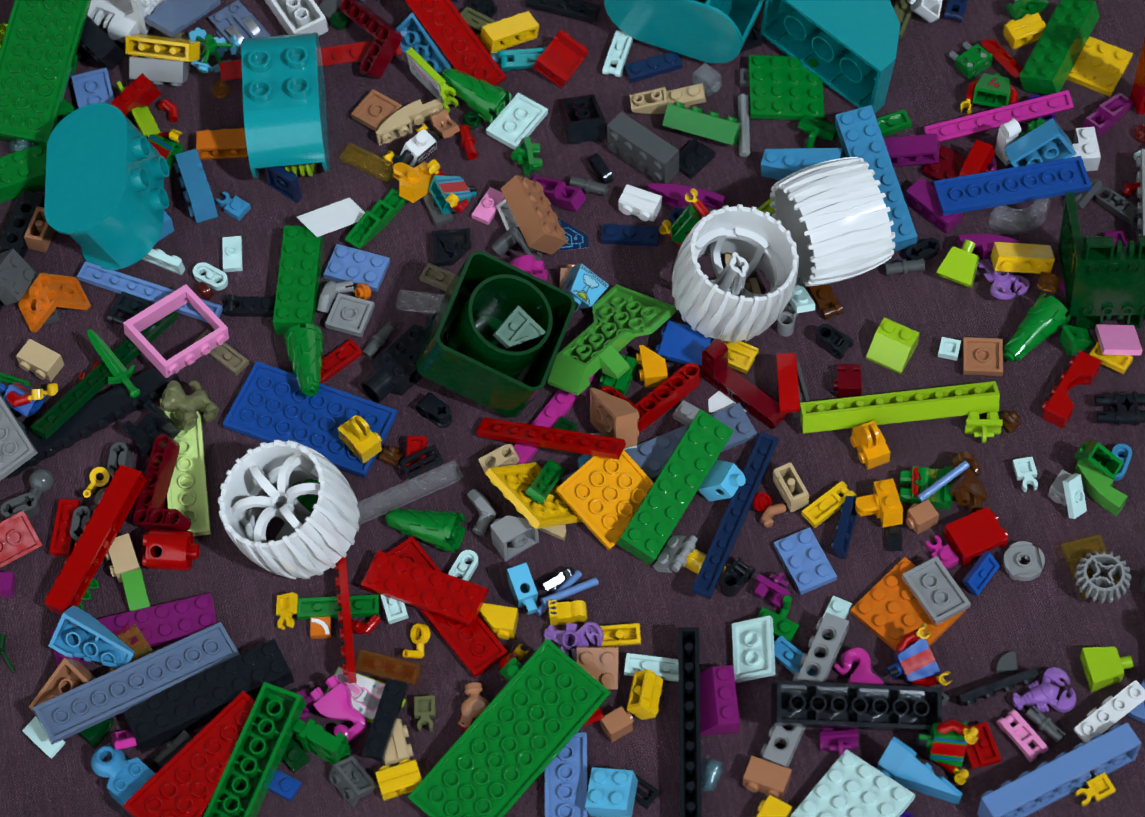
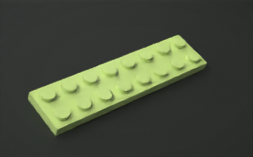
M160 399V408L181 430L174 438L179 443L180 450L167 493L168 509H177L191 519V526L188 531H192L194 536L211 534L201 411L198 410L196 412L198 418L194 419L196 425L190 430H184L181 425V420L183 419L181 410L177 409L175 412L166 411L162 408V399Z

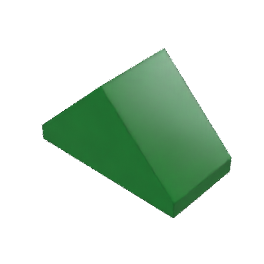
M1066 324L1062 327L1059 341L1068 356L1095 345L1087 329Z

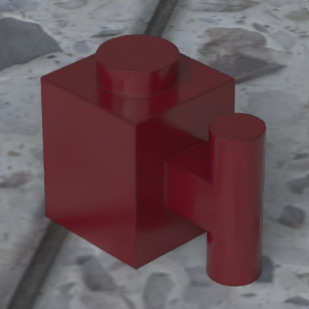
M837 364V379H833V391H837V398L861 396V364Z

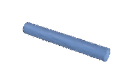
M966 460L917 495L918 499L921 502L926 500L969 468V463Z
M576 570L575 574L567 578L552 594L571 587L582 576V573ZM541 604L535 613L541 616L549 609V604L545 606Z
M594 577L543 597L541 602L545 606L549 604L548 600L558 601L599 585L598 579Z

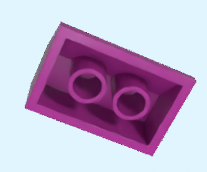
M733 665L711 667L701 672V736L739 733L740 721Z

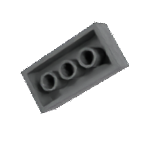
M620 112L607 125V144L609 150L623 157L627 163L636 166L642 173L651 176L655 182L667 184L679 172V150L623 112Z

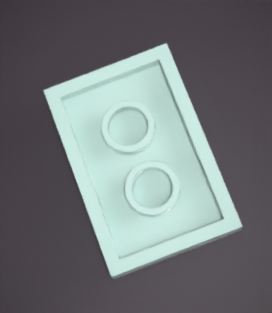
M517 93L486 129V134L515 150L517 146H521L524 143V138L529 137L547 116L548 109Z
M769 615L732 623L735 681L740 683L774 676L773 618Z

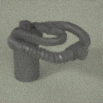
M519 226L509 228L492 245L493 250L498 255L503 256L518 242L526 255H533L535 260H542L543 258L541 251L528 247ZM530 250H531V251H536L537 255H536V254H532V253L530 252Z

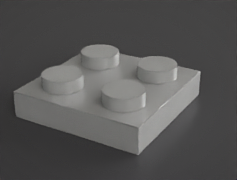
M338 293L326 320L325 327L362 337L375 304L372 301Z

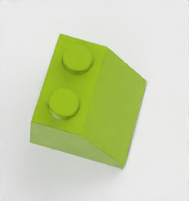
M884 317L874 335L866 359L902 374L918 345L919 332Z

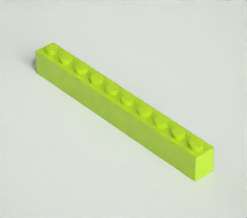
M996 381L802 402L800 403V423L803 433L854 428L873 420L876 425L965 416L969 412H978L979 414L999 412L1000 393Z

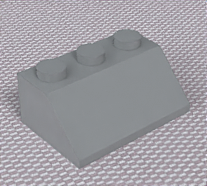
M133 55L129 57V79L135 80L143 73L150 81H153V84L170 82L172 86H181V83L187 81L191 62Z

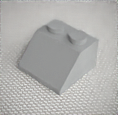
M507 515L496 519L490 525L492 544L504 561L511 559L539 542L538 529L532 527L525 518Z

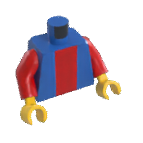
M4 381L0 382V393L4 395L3 399L7 405L26 417L39 413L47 397L46 395L53 396L58 392L57 383L47 384V390L32 389L20 382L10 385Z
M924 623L920 626L919 630L905 634L899 641L896 651L893 653L896 663L887 667V671L892 679L902 674L905 681L920 686H932L940 683L948 685L953 681H946L944 679V675L950 674L949 671L939 675L941 671L926 641L932 631L925 633L922 630L927 627V624Z

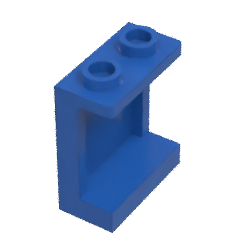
M668 321L667 327L662 329L661 338L663 339L661 344H657L655 353L666 360L682 364L695 363L700 367L701 373L702 351L714 339L711 337L705 338L704 334L697 330H692V326Z

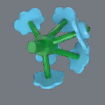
M199 27L195 28V31L189 32V40L200 41V45L204 43V50L200 54V60L191 61V64L202 73L212 72L213 70L215 73L220 72L219 64H216L214 67H210L208 64L210 53L215 55L220 63L226 62L225 60L222 61L220 57L224 56L228 47H230L231 55L236 54L239 50V40H236L235 34L231 36L230 43H227L225 38L219 39L218 37L213 38L210 34L206 35V31Z

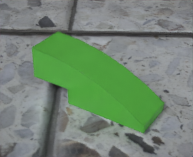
M1079 460L1074 473L1081 474L1084 489L1100 506L1117 517L1125 506L1128 496L1112 487L1113 479Z

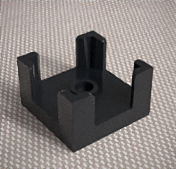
M149 399L143 407L150 413L137 426L129 420L122 426L124 431L138 442L137 446L148 456L151 455L154 441L158 435L167 434L174 439L181 432L167 414Z

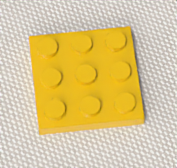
M1089 36L1066 80L1111 97L1129 65L1133 53Z

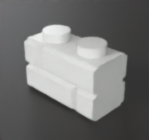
M628 184L619 198V210L623 214L638 216L643 221L649 220L654 222L662 207L661 195Z

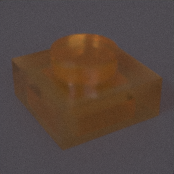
M1041 272L1037 288L1055 294L1060 277L1051 273Z

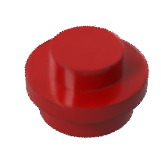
M758 492L753 500L755 510L764 512L768 506H771V497L765 492Z

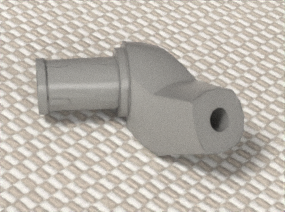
M333 280L327 282L319 296L316 311L329 314L332 302L336 299L338 293L354 292V286L346 288V286L354 285L353 280L338 283Z
M473 489L467 494V497L476 507L479 518L472 531L479 536H484L489 523L495 520L496 512L488 499L477 489Z

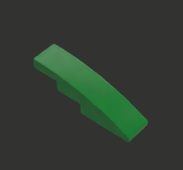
M392 188L383 201L379 199L370 212L367 210L346 236L345 241L360 250L388 225L408 200L400 197L399 191Z

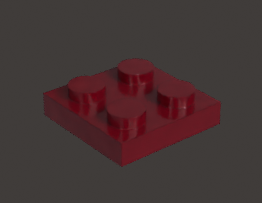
M941 145L939 149V163L927 164L922 170V175L933 181L958 177L966 157Z

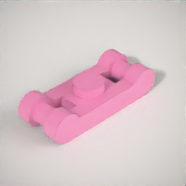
M1015 709L1009 711L1008 716L1005 718L1001 717L996 721L998 727L1011 738L1029 762L1032 763L1040 753L1044 754L1048 751L1044 741ZM1014 722L1017 725L1012 727L1010 724ZM1031 742L1035 745L1033 749L1029 747Z

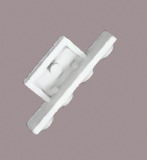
M1133 681L1114 697L1111 695L1102 702L1103 706L1099 709L1096 707L1086 715L1087 718L1074 728V731L1085 744L1090 742L1094 736L1100 733L1103 734L1145 701V689L1138 681Z

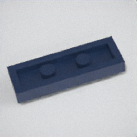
M676 52L665 53L625 65V71L630 83L682 69V62Z
M602 224L601 244L658 247L659 227Z
M846 496L845 502L841 505V518L836 525V537L832 540V549L838 558L846 559L857 517L854 496Z

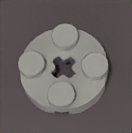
M1027 541L1013 543L1003 557L1004 569L1012 580L1030 581L1038 578L1045 564L1042 550L1039 547L1037 549L1032 543ZM1021 558H1024L1026 561L1029 560L1026 565L1021 564L1019 561H1021Z

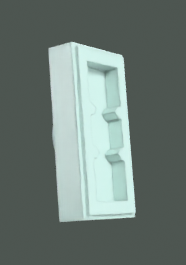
M222 237L223 271H243L242 237Z
M1077 473L1063 481L1068 515L1072 519L1087 511L1081 474Z

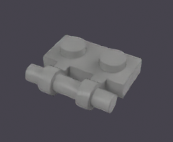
M672 535L666 547L658 556L653 566L657 572H678L686 564V558L689 553L694 551L698 540L697 537L691 535L688 539L687 536Z

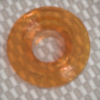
M216 81L211 88V92L216 98H224L229 94L230 88L224 81Z

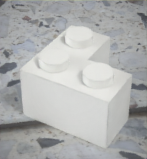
M1095 127L1076 128L1072 144L1076 154L1072 157L1081 156L1086 171L1098 170L1101 156Z

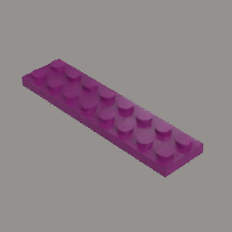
M211 593L96 619L134 651L174 643L217 624ZM56 629L51 630V636H53ZM54 650L57 667L64 658L78 660L81 664L88 663L83 658L66 657Z

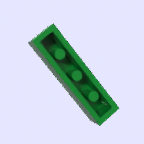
M678 101L667 105L662 126L730 145L737 143L742 124L737 121L738 118L732 116L720 117V113L709 111V113L702 112V108L691 106V108L684 107L685 103Z

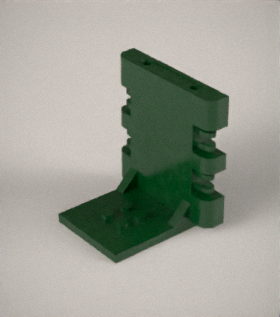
M1066 192L1058 251L1068 312L1074 318V326L1084 329H1095L1096 324H1102L1103 316H1105V320H1111V315H1116L1117 320H1123L1124 316L1125 325H1134L1135 329L1141 328L1143 315L1145 320V235H1137L1136 244L1134 240H1129L1128 246H1123L1121 240H1117L1114 245L1113 236H1082L1074 192Z

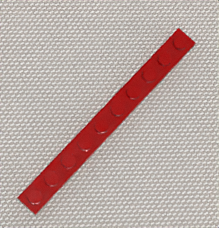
M374 40L321 48L323 67L362 61ZM399 45L393 56L402 55L401 45ZM242 59L219 63L222 81L242 78Z

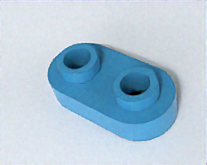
M1126 444L1115 445L1111 452L1124 462L1113 479L1114 481L1124 478L1132 457V449Z

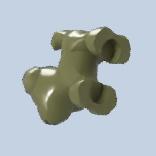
M172 380L167 384V388L162 393L161 406L168 412H175L177 409L181 410L183 413L181 425L184 430H190L196 425L194 419L198 418L196 413L198 410L203 412V418L207 423L217 417L219 407L209 399L207 392L202 390L201 385L197 381L189 382V386L195 392L186 395L180 383Z

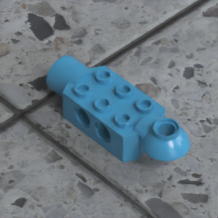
M113 745L100 747L95 751L91 759L92 770L100 777L109 778L107 789L111 797L122 807L156 774L138 758L126 761L123 751L121 749L116 750ZM106 757H112L108 762H103Z

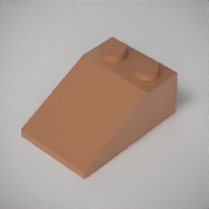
M590 388V422L602 436L624 439L626 443L625 448L636 446L637 437H639V413L637 409L625 400L596 388Z
M64 658L29 705V708L33 711V707L92 681L96 677L78 660Z

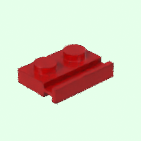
M983 722L969 726L968 729L975 727L978 730L976 735L978 740L975 744L967 743L965 751L971 770L1000 763L1002 759L988 723Z

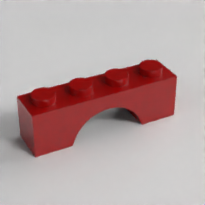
M142 73L110 105L117 107L126 116L132 109L138 106H149L161 93Z
M1081 350L1077 357L1073 356L1068 365L1070 367L1069 370H1064L1059 381L1061 383L1059 386H1054L1050 394L1052 396L1051 399H1046L1041 410L1044 411L1042 419L1064 429L1073 414L1075 406L1068 396V391L1077 385H1091L1099 372L1102 361Z

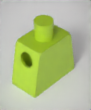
M965 239L961 249L953 246L938 268L937 275L972 289L979 262V257L972 253L976 243Z
M1116 647L1082 648L1080 654L1081 663L1091 692L1122 681L1124 669L1133 668L1131 656L1119 657Z

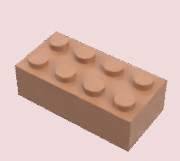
M515 175L500 188L529 248L553 255L568 242L565 237V231L559 225L558 217L553 212L550 206L551 203L545 196L544 188L539 182Z

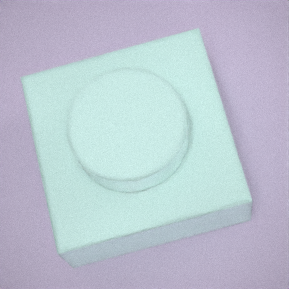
M942 337L938 357L957 361L961 340Z

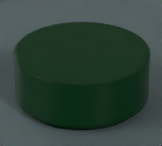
M342 12L334 13L330 18L331 26L335 30H344L349 24L348 16Z

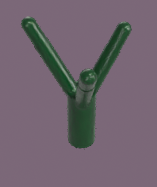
M0 633V655L2 654L11 672L15 673L16 670L4 650L6 635Z

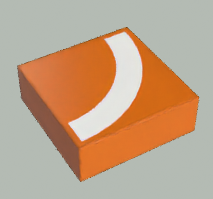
M331 616L310 617L311 639L332 637Z

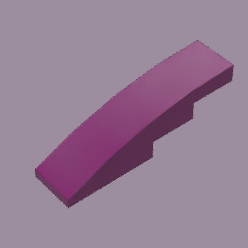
M675 184L648 185L649 192L661 195L662 203L674 208H683L684 205L688 206L689 204L693 205V202H688L685 199L686 193L693 197V194L690 192L692 188L697 190V199L701 200L705 206L716 210L725 206L726 196L708 190Z

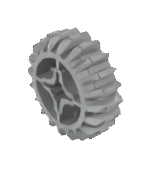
M1104 549L1101 551V554L1096 550L1093 551L1092 555L1087 553L1085 558L1080 559L1079 564L1076 566L1077 572L1074 575L1075 579H1077L1076 586H1080V593L1086 592V598L1093 597V603L1097 599H1100L1101 604L1105 602V599L1109 603L1113 602V598L1118 601L1121 595L1124 596L1126 594V589L1130 587V567H1126V560L1120 561V555L1114 557L1112 551L1106 554ZM1089 569L1093 571V576L1091 579H1089L1087 576V571ZM1115 574L1119 578V582L1116 585L1113 582Z

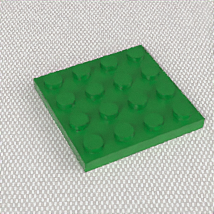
M767 55L748 56L750 118L800 121L807 114L824 121L823 81L819 79L818 74L808 71L800 64L798 58ZM814 58L808 60L810 67H817L819 64L818 60Z

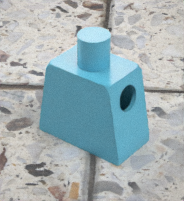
M716 460L698 491L708 502L727 499L734 496L738 487L745 484L746 479L742 471L734 463Z

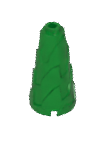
M450 68L449 70L445 69L441 75L446 84L456 90V96L465 101L470 108L490 124L506 107V100L508 102L511 101L512 94L497 85L494 86L482 79L479 80L467 73Z
M1042 293L1036 298V302L1030 308L1014 335L1004 346L1003 356L1007 361L1017 362L1019 359L1021 360L1033 348L1070 321V315L1065 316L1068 310L1058 299L1052 295L1045 298L1046 293Z
M305 323L306 327H300V324H297L286 331L284 343L300 390L304 395L312 397L320 391L323 332L318 326Z
M393 508L387 512L385 518L389 527L435 545L438 549L455 553L454 549H459L466 528L461 526V522L466 523L464 514L445 510L440 512Z

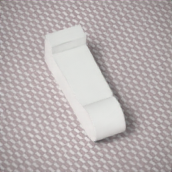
M1014 118L1008 123L1001 124L998 130L995 153L1005 165L1010 164V160L1004 147L1018 140L1019 133H1021L1020 124Z

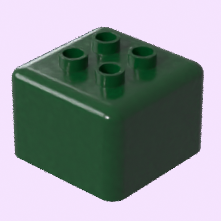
M474 251L466 259L446 290L416 361L417 371L421 376L506 417H517L546 383L575 310V300L570 293L484 251ZM520 306L546 333L506 349L493 336V333L514 308Z

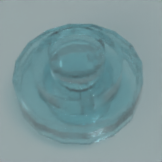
M16 139L10 142V150L18 152L35 146L37 143Z

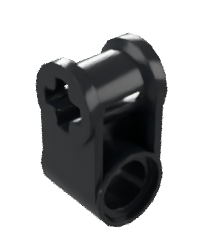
M821 324L817 329L816 344L837 359H842L845 351L854 345L853 340L848 335L835 329L830 324Z
M428 392L415 405L416 411L422 417L427 418L438 427L446 428L451 425L450 407L433 393Z
M737 557L722 576V594L727 597L737 595L741 588L752 578L756 568L748 566L741 561L740 557Z

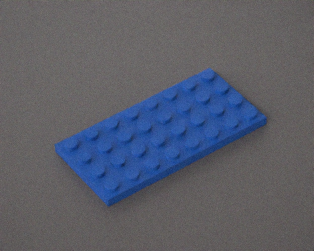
M256 361L222 424L223 428L266 443L274 442V440L297 442L317 451L338 469L366 478L378 454L363 464L339 438L337 428L353 416L359 415L368 423L370 430L373 433L376 432L381 437L382 447L398 416V410L321 383L320 391L315 396H306L300 390L295 374Z

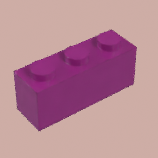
M937 133L883 138L893 167L939 163L940 144Z
M922 177L906 190L905 202L945 234L949 233L962 221L963 213L942 215L934 186Z

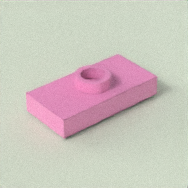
M490 187L472 213V218L489 225L498 212L496 206L505 199L503 193Z

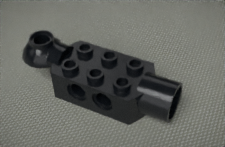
M437 312L429 317L425 326L413 325L372 361L374 371L361 382V387L374 402H381L390 393L402 396L423 377L417 371L416 361Z

